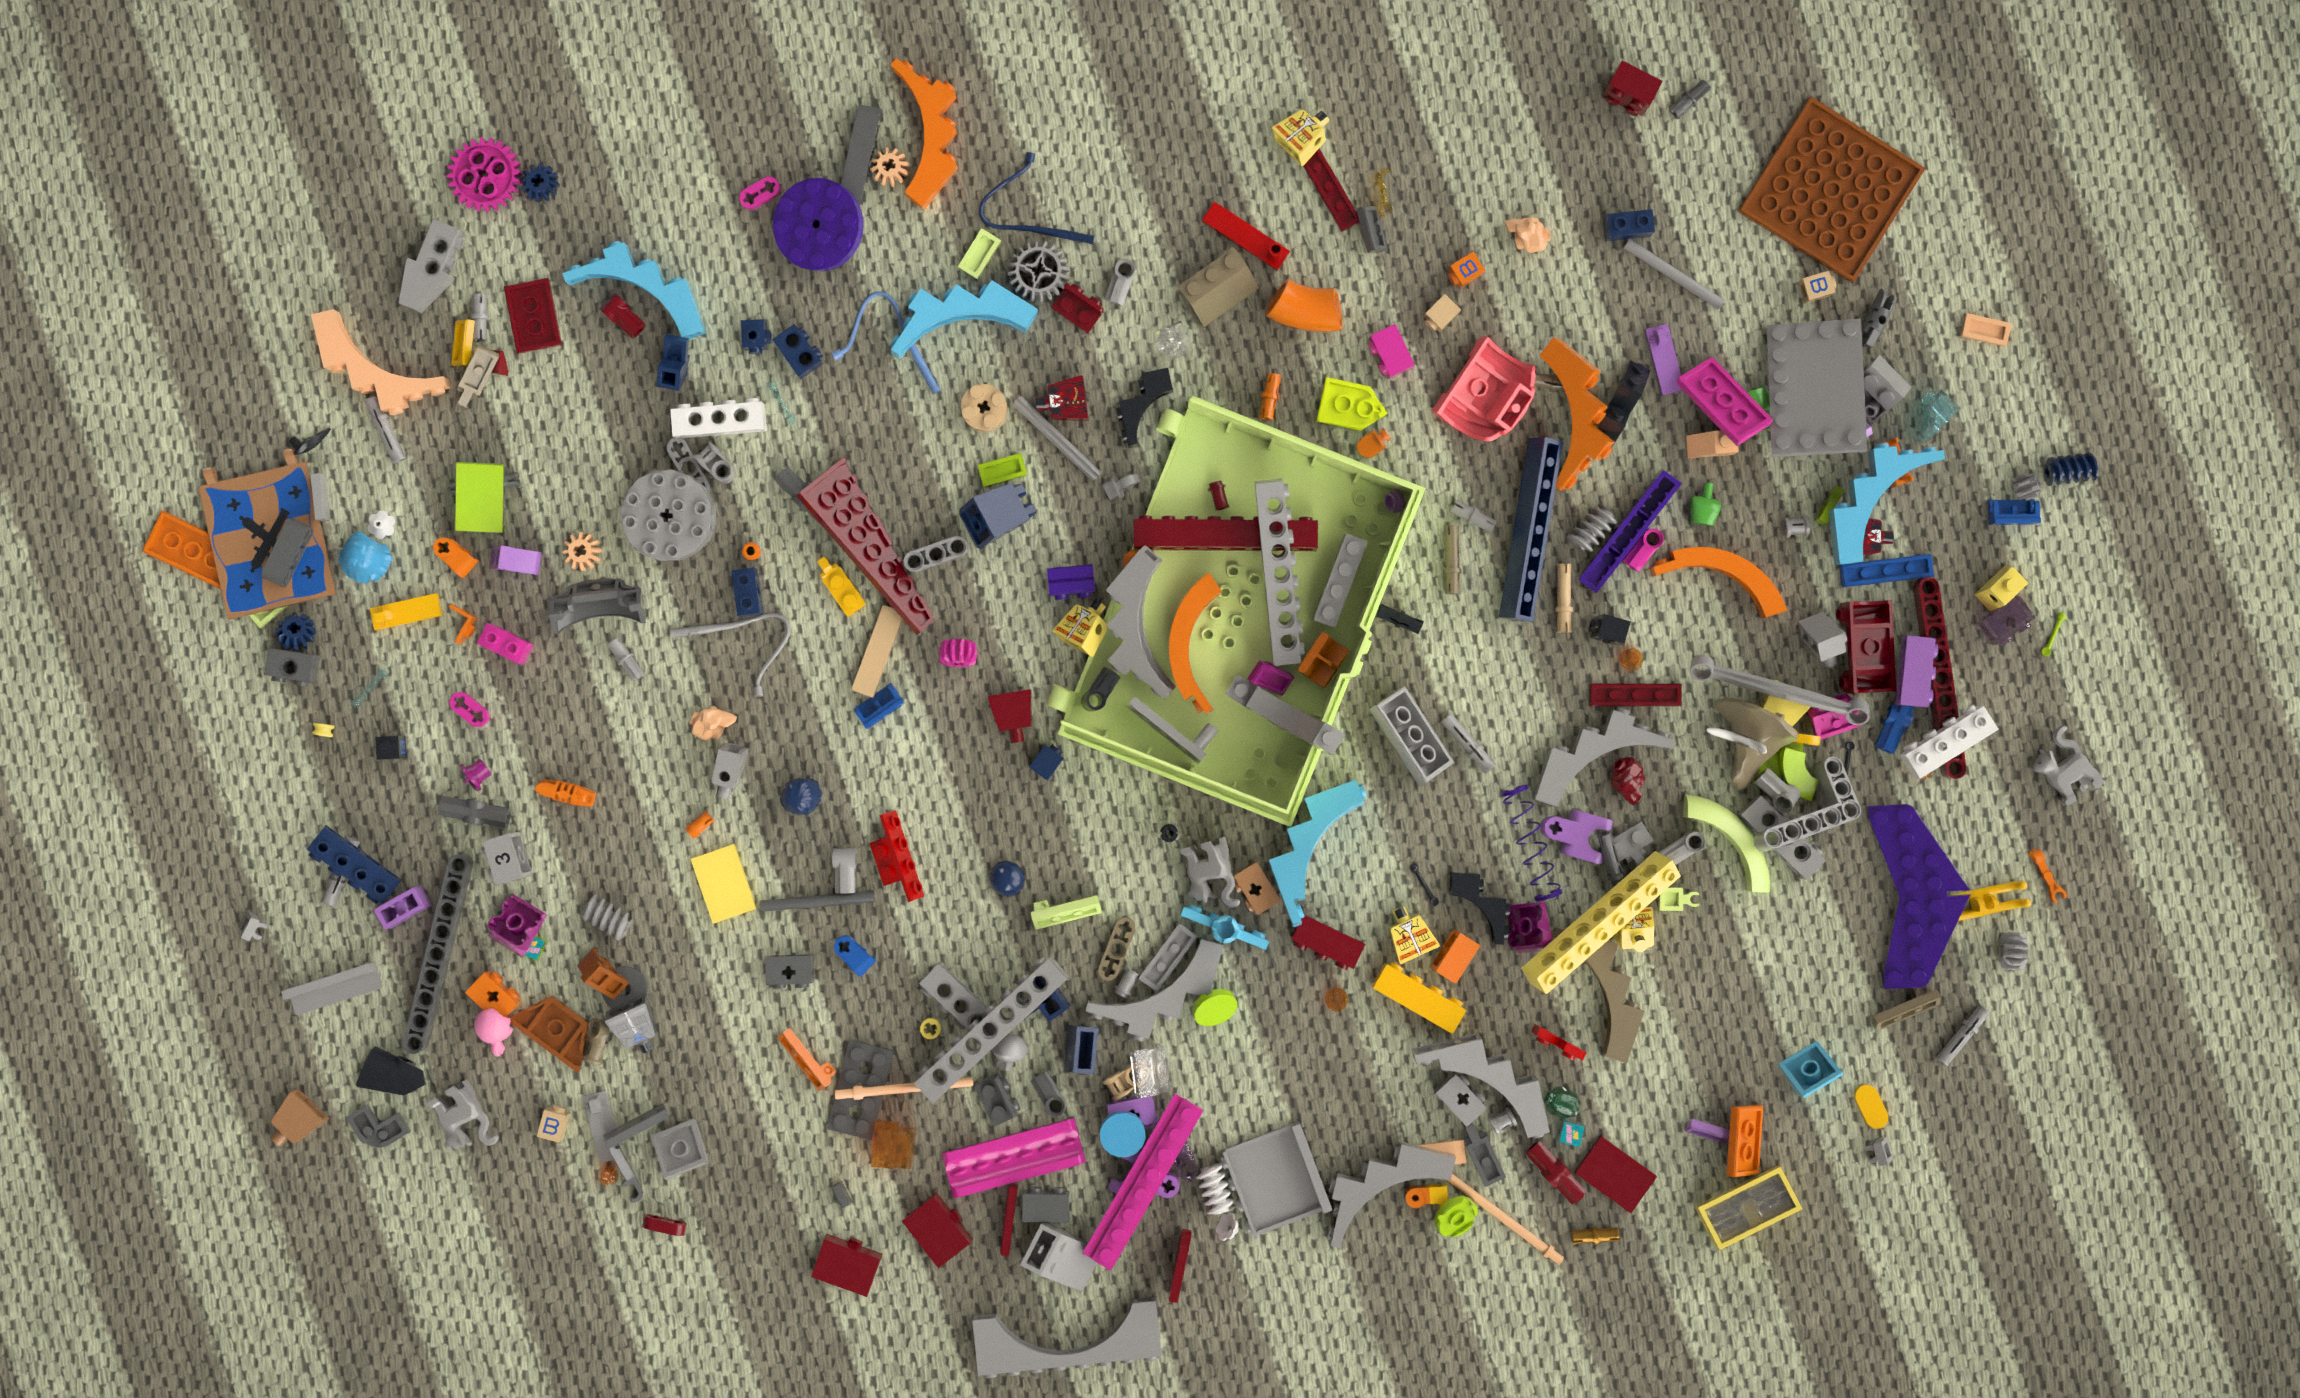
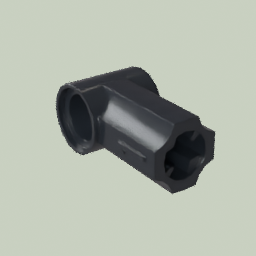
M1103 667L1089 690L1082 696V707L1087 711L1102 709L1121 677L1113 670ZM1091 695H1095L1098 699L1096 707H1093L1089 702Z

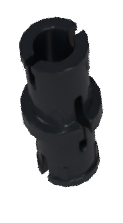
M1381 604L1376 616L1395 624L1394 627H1402L1416 634H1419L1424 622L1405 614L1403 610L1397 611L1384 604Z
M1166 824L1160 830L1162 832L1160 836L1165 842H1173L1178 837L1176 833L1178 830L1172 824ZM1166 830H1172L1173 835L1171 837L1165 836Z

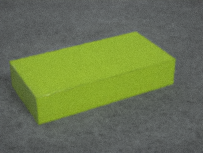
M1021 453L977 465L983 487L1027 476Z

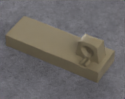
M1927 985L1913 988L1914 999L1874 1015L1872 1024L1876 1032L1939 1006L1941 996L1937 989L1931 991Z

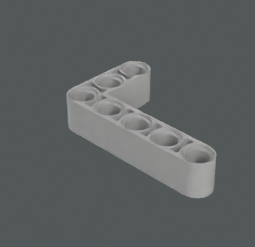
M1829 757L1818 762L1814 767L1815 777L1819 780L1818 784L1828 807L1759 832L1754 837V846L1757 850L1768 852L1850 822L1860 816L1861 808L1840 759ZM1835 786L1838 788L1839 794L1836 792ZM1844 808L1848 811V815L1844 812ZM1825 815L1828 817L1829 823L1825 820ZM1805 822L1808 823V825H1809V830L1807 829V827H1806V825H1805ZM1786 829L1790 832V837L1787 836ZM1766 836L1769 837L1770 844L1766 841Z

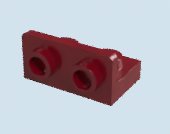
M1066 283L1051 309L1089 334L1104 313V309L1101 307L1102 303L1093 296L1090 299L1082 294L1084 290L1076 284L1069 285Z

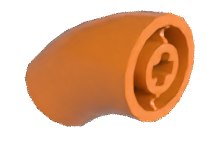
M1286 279L1273 296L1265 313L1266 317L1277 323L1303 331L1334 332L1343 330L1341 305L1335 287L1313 288Z

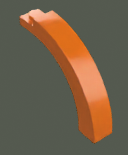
M1710 547L1683 548L1668 553L1670 562H1668L1667 558L1655 561V566L1649 568L1652 577L1686 567H1702L1716 570L1734 579L1747 591L1754 601L1761 619L1787 611L1778 589L1758 567L1743 557L1725 550Z
M1210 573L1202 577L1183 598L1173 619L1169 639L1170 665L1177 687L1185 701L1194 697L1193 705L1199 713L1204 711L1206 715L1214 709L1199 689L1192 675L1189 662V643L1194 625L1202 611L1211 601L1222 594L1221 589Z

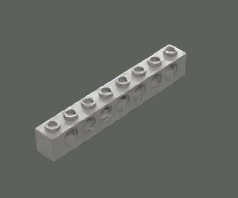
M1282 478L1254 481L1274 666L1301 663V656H1305L1304 642L1299 643V634H1303L1302 621L1297 620L1296 611H1300L1299 597L1295 598L1294 589H1298L1297 575L1292 574V566H1296L1295 552L1290 553V544L1294 543L1293 531L1292 529L1288 530L1287 521H1291L1290 507H1286L1285 498H1289L1288 484H1283ZM1272 498L1280 501L1276 509L1267 507V502ZM1274 521L1282 524V528L1278 532H1272L1269 529L1270 524ZM1276 544H1281L1284 546V551L1276 555L1272 553V547ZM1284 567L1287 572L1283 577H1276L1274 575L1276 568ZM1287 590L1289 595L1286 599L1280 600L1276 597L1277 592ZM1283 612H1288L1291 614V618L1287 622H1281L1278 619L1279 615ZM1284 635H1291L1293 641L1290 644H1283L1281 638Z
M1052 956L1047 960L1043 957L1033 966L1036 971L1030 976L1027 973L1024 974L1017 981L1019 986L1014 991L1009 988L1000 997L1002 1002L997 1007L992 1004L983 1013L986 1017L980 1023L976 1019L966 1028L969 1031L967 1035L963 1038L961 1035L955 1038L950 1043L953 1048L947 1053L944 1050L933 1059L935 1064L930 1069L925 1066L917 1074L919 1079L914 1084L932 1104L1070 977ZM1036 976L1045 978V987L1037 986L1035 982ZM1019 992H1026L1029 995V1002H1021L1018 996ZM1003 1007H1008L1012 1010V1018L1003 1016ZM986 1023L995 1025L996 1032L994 1034L986 1031ZM970 1038H974L979 1042L978 1049H973L969 1046ZM959 1054L962 1057V1064H955L952 1060V1055ZM937 1069L945 1072L946 1078L944 1080L937 1078L935 1074Z

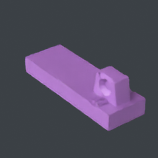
M1668 324L1645 329L1661 396L1683 391L1676 383L1681 373Z

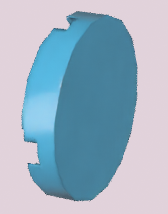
M1117 1111L1108 1115L1102 1122L1100 1141L1103 1148L1109 1154L1117 1157H1129L1136 1154L1142 1148L1145 1141V1127L1142 1120L1134 1113Z

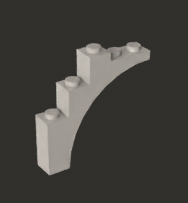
M1145 545L1135 554L1106 589L1114 602L1123 605L1107 626L1115 637L1124 640L1107 661L1111 663V667L1118 673L1126 675L1132 670L1138 680L1145 681L1151 687L1153 693L1166 699L1176 686L1162 672L1152 655L1146 639L1143 615L1147 588L1162 559Z
M1617 707L1616 711H1609L1602 735L1599 734L1600 730L1587 726L1586 730L1579 729L1572 753H1569V748L1556 745V748H1549L1533 800L1557 807L1564 790L1574 776L1588 763L1604 753L1633 745H1652L1673 749L1676 740L1670 739L1671 735L1662 731H1657V734L1649 732V727L1638 723L1634 727L1635 717L1629 715L1630 711Z
M1201 938L1196 952L1185 970L1171 984L1158 993L1128 1003L1105 1004L1088 1000L1086 1012H1090V1017L1102 1020L1103 1016L1111 1018V1023L1120 1026L1128 1023L1127 1033L1131 1034V1038L1139 1041H1144V1038L1149 1039L1156 1013H1160V1018L1173 1021L1174 1018L1179 1019L1186 992L1190 993V998L1196 1000L1205 993L1206 996L1210 994L1224 945Z
M1401 1141L1400 1147H1395L1393 1160L1397 1161L1396 1164L1369 1157L1368 1163H1363L1361 1176H1364V1179L1337 1173L1336 1179L1331 1178L1329 1192H1333L1332 1199L1340 1201V1203L1335 1202L1332 1216L1337 1217L1335 1226L1330 1225L1327 1239H1331V1246L1340 1248L1345 1231L1354 1215L1368 1200L1380 1191L1397 1183L1412 1179L1436 1178L1451 1181L1456 1160L1455 1154Z

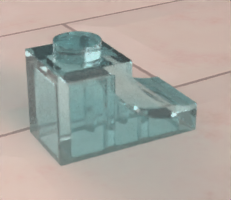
M1942 389L1935 393L1929 392L1921 400L1924 404L1919 409L1923 412L1924 421L1920 433L1916 436L1921 443L1929 441L1961 409Z

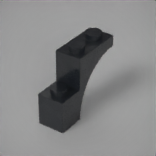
M1631 360L1608 404V408L1605 410L1606 415L1596 425L1614 443L1625 428L1631 411L1642 396L1651 371L1644 365Z
M1168 368L1141 373L1142 379L1138 380L1140 393H1145L1146 396L1119 401L1120 407L1116 408L1119 421L1124 422L1125 429L1121 430L1123 443H1128L1129 448L1138 446V425L1146 409L1158 398L1173 393Z
M1451 872L1449 895L1465 898L1475 904L1488 920L1492 934V943L1504 945V940H1508L1509 928L1505 926V918L1509 917L1510 904L1506 903L1507 899L1479 896V892H1483L1484 879H1480V874Z

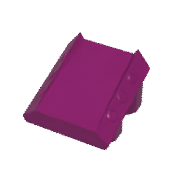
M511 894L510 898L503 902L500 915L492 917L488 922L487 927L490 931L488 936L518 956L524 957L547 914L516 895Z
M1545 902L1510 905L1508 922L1512 925L1513 929L1508 935L1510 947L1515 948L1519 953L1540 952L1553 941Z

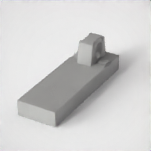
M606 1090L583 1096L599 1161L604 1163L614 1160L603 1137L604 1134L616 1128Z

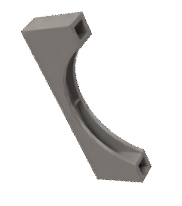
M1156 1297L1133 1299L1125 1317L1113 1331L1095 1343L1071 1350H1051L1032 1345L1012 1333L997 1314L974 1316L972 1320L978 1376L984 1375V1378H994L1000 1373H1007V1376L1019 1375L1020 1371L1040 1373L1043 1372V1369L1052 1368L1053 1371L1065 1370L1066 1366H1075V1368L1080 1369L1089 1367V1364L1098 1363V1366H1108L1113 1361H1121L1123 1364L1133 1363L1134 1359L1144 1358V1361L1157 1360V1357L1162 1356Z

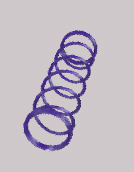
M1521 785L1513 790L1501 792V797L1508 796L1502 803L1512 804L1513 802L1505 801L1517 793L1527 790L1529 788L1527 787L1528 785ZM1521 801L1520 803H1530L1532 804V806L1528 808L1526 811L1519 814L1518 816L1511 819L1509 823L1519 824L1518 822L1512 821H1514L1515 819L1519 818L1520 816L1531 810L1534 806V803L1530 801ZM1533 821L1526 822L1529 824H1538L1539 826L1529 834L1517 840L1516 844H1526L1518 842H1520L1521 840L1525 839L1526 837L1530 836L1535 831H1537L1540 828L1541 824ZM1534 842V844H1544L1545 847L1526 859L1523 865H1532V863L1526 862L1542 853L1547 848V844L1544 842ZM1541 862V863H1539V864L1552 865V868H1551L1550 870H1548L1547 872H1545L1544 874H1542L1541 876H1539V877H1537L1536 879L1532 880L1529 885H1531V886H1537V885H1539L1538 883H1533V882L1537 881L1538 879H1540V878H1542L1543 876H1545L1546 874H1548V873L1554 868V865H1553L1552 863H1549V862ZM1547 883L1548 885H1558L1559 888L1550 891L1549 893L1551 894L1535 896L1534 901H1544L1561 895L1563 893L1562 889H1560L1561 885Z

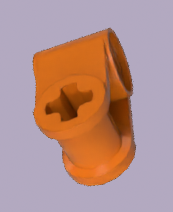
M442 537L438 538L433 544L434 553L462 578H465L479 562L477 558L469 555L470 552L460 546L453 539ZM443 544H449L447 547L449 552H443Z

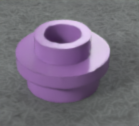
M1391 490L1390 493L1385 495V506L1388 511H1393L1394 513L1401 512L1405 505L1404 496L1398 490Z

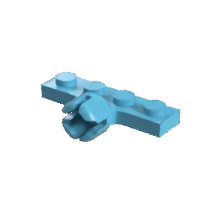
M1190 904L1189 907H1183L1181 916L1210 927L1214 938L1219 942L1231 943L1237 938L1265 950L1269 944V940L1265 939L1266 934L1257 930H1253L1252 933L1245 931V926L1237 923L1231 916H1220L1212 912L1208 916L1201 913L1202 908Z

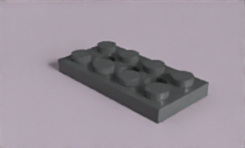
M850 1039L837 1090L853 1089V1086L858 1083H862L866 1087L886 1085L894 1050ZM863 1061H869L872 1064L873 1070L871 1073L865 1074L860 1070V1064ZM883 1095L867 1096L860 1100H854V1098L834 1099L827 1129L872 1140ZM851 1106L860 1107L862 1114L859 1118H852L849 1115V1108Z

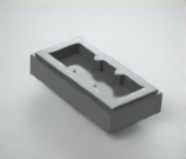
M1377 206L1357 208L1361 233L1364 237L1367 253L1386 251L1387 245Z

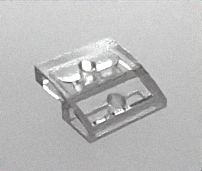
M1167 1044L1130 1052L1136 1098H1146L1173 1090Z

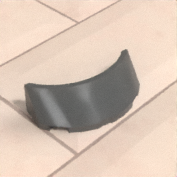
M601 578L579 582L567 587L568 591L563 595H554L549 599L548 616L554 634H559L564 629L578 622L603 616H619L636 620L641 624L646 623L641 588L637 585H625L624 580Z

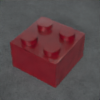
M1622 60L1614 71L1602 96L1606 98L1605 101L1610 105L1618 106L1619 104L1625 107V111L1632 116H1643L1650 107L1663 81Z

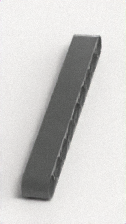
M467 854L454 855L447 863L403 1040L404 1050L409 1054H417L424 1051L430 1042L473 869V860ZM459 858L465 862V867L462 871L456 865ZM453 881H457L459 883V890L457 893L453 892L451 889V883ZM448 903L454 907L452 915H449L445 910ZM442 925L448 928V935L446 937H443L440 933ZM437 947L443 952L441 959L435 957L434 951ZM431 970L437 973L435 982L429 978ZM425 992L429 993L432 997L430 1004L426 1003L423 999ZM419 1015H423L426 1018L425 1026L419 1024ZM414 1037H417L421 1042L419 1048L413 1046L412 1040Z

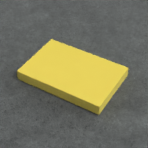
M735 844L691 859L713 924L757 909Z

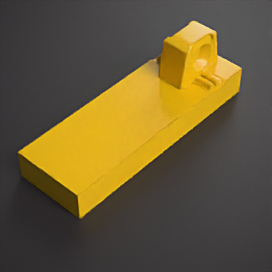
M437 593L370 608L375 631L443 616Z

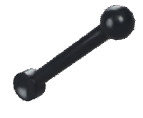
M1851 741L1845 744L1847 752L1844 768L1847 776L1851 750L1855 748V744Z
M1412 864L1410 866L1411 872L1416 874L1418 880L1420 881L1421 885L1423 886L1424 890L1429 896L1430 904L1432 906H1437L1439 904L1438 898L1433 896L1430 889L1428 888L1426 882L1424 881L1423 877L1418 871L1419 866L1417 864Z

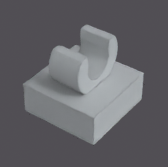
M247 911L237 932L242 939L250 941L253 936V938L260 940L262 936L256 933L255 930L258 927L267 929L268 926L264 921L259 920L256 914Z
M1887 1136L1878 1138L1874 1143L1868 1144L1864 1148L1865 1151L1873 1150L1876 1156L1868 1159L1869 1163L1878 1161L1879 1166L1888 1165L1894 1158Z

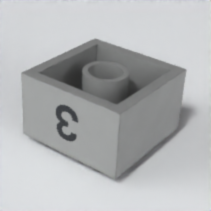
M520 832L508 833L482 841V854L490 865L488 874L496 886L533 876Z

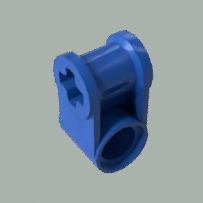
M848 935L840 936L834 943L835 953L859 977H862L877 961L874 956L871 957L866 952L864 947H861ZM848 941L850 943L848 946L850 951L846 949L841 951L839 949L841 947L839 942L845 943Z

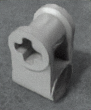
M711 441L707 442L708 446L693 457L719 482L724 484L732 482L736 475L734 467ZM723 467H728L729 472L727 476L721 478L719 470Z

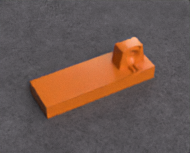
M790 1028L777 1037L818 1091H821L832 1082L830 1079L836 1073V1070L829 1062L819 1066Z

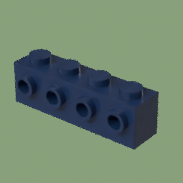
M327 825L324 826L307 848L310 852L308 855L319 863L321 860L329 865L327 868L336 876L341 874L348 879L347 883L356 890L359 888L367 893L366 897L376 904L378 902L384 904L401 882L398 876Z

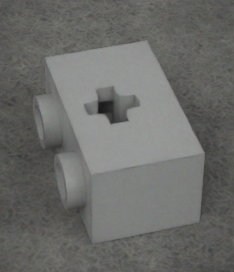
M1453 1072L1434 1089V1092L1467 1127L1487 1109L1483 1104L1486 1100L1477 1090L1473 1093L1467 1087L1470 1082L1462 1074L1457 1076ZM1459 1093L1465 1095L1467 1100L1464 1103L1461 1100L1458 1101L1457 1095Z

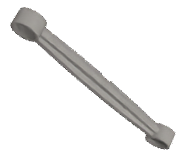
M1698 655L1691 660L1690 675L1697 681H1707L1715 678L1788 701L1846 715L1847 721L1853 725H1863L1870 719V705L1862 699H1854L1847 703L1771 679L1716 666L1713 659L1706 655ZM1697 666H1706V667H1708L1709 669H1708V670H1698V669H1696L1695 667H1697ZM1854 710H1861L1865 713L1853 714L1851 712Z

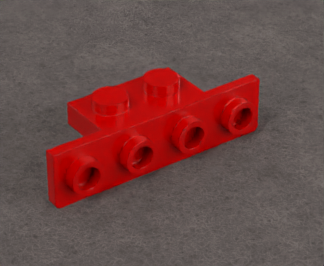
M894 810L879 815L886 837L869 844L883 886L901 881L908 902L924 897L922 884L919 881L915 863L912 860L908 842L905 839L897 812Z

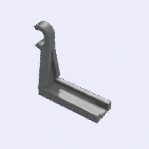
M663 1103L603 1135L605 1144L625 1177L621 1185L626 1187L628 1184H633L638 1191L636 1195L631 1196V1203L638 1202L642 1198L643 1190L619 1144L667 1119L669 1116Z

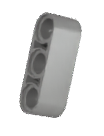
M954 536L907 553L904 557V565L913 573L928 570L964 557L968 553V543L960 536ZM956 541H961L964 544V549L960 553L952 551V545ZM934 549L942 551V557L937 561L932 560L930 556ZM913 556H918L921 559V563L917 568L909 566V560Z

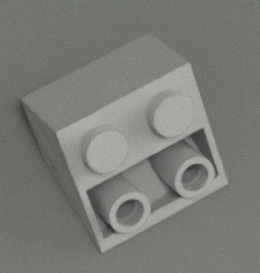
M1880 355L1863 369L1866 420L1871 425L1901 401L1911 389V386Z

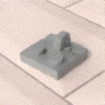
M695 1119L651 1135L662 1174L666 1180L709 1163Z

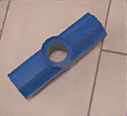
M1896 697L1893 704L1887 709L1889 712L1886 719L1883 718L1882 720L1884 725L1874 745L1876 748L1890 754L1895 753L1903 733L1908 730L1913 720L1912 712L1914 707L1895 705Z

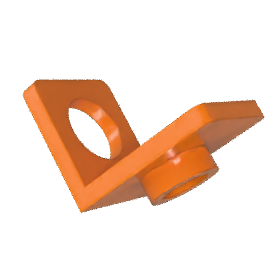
M450 604L449 608L468 618L454 641L457 644H463L466 637L469 639L475 632L476 627L473 625L478 618L460 607Z

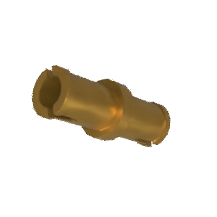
M1594 1226L1592 1229L1571 1230L1573 1245L1584 1243L1599 1245L1601 1242H1619L1618 1227L1597 1229V1226Z

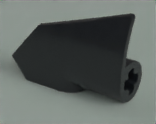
M375 1046L363 1065L356 1086L404 1096L426 1085L423 1070L415 1067V1062L403 1056L396 1057Z

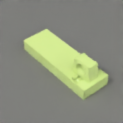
M1097 895L1050 907L1048 901L1044 900L1034 903V911L1031 912V917L1037 930L1100 914L1102 910Z

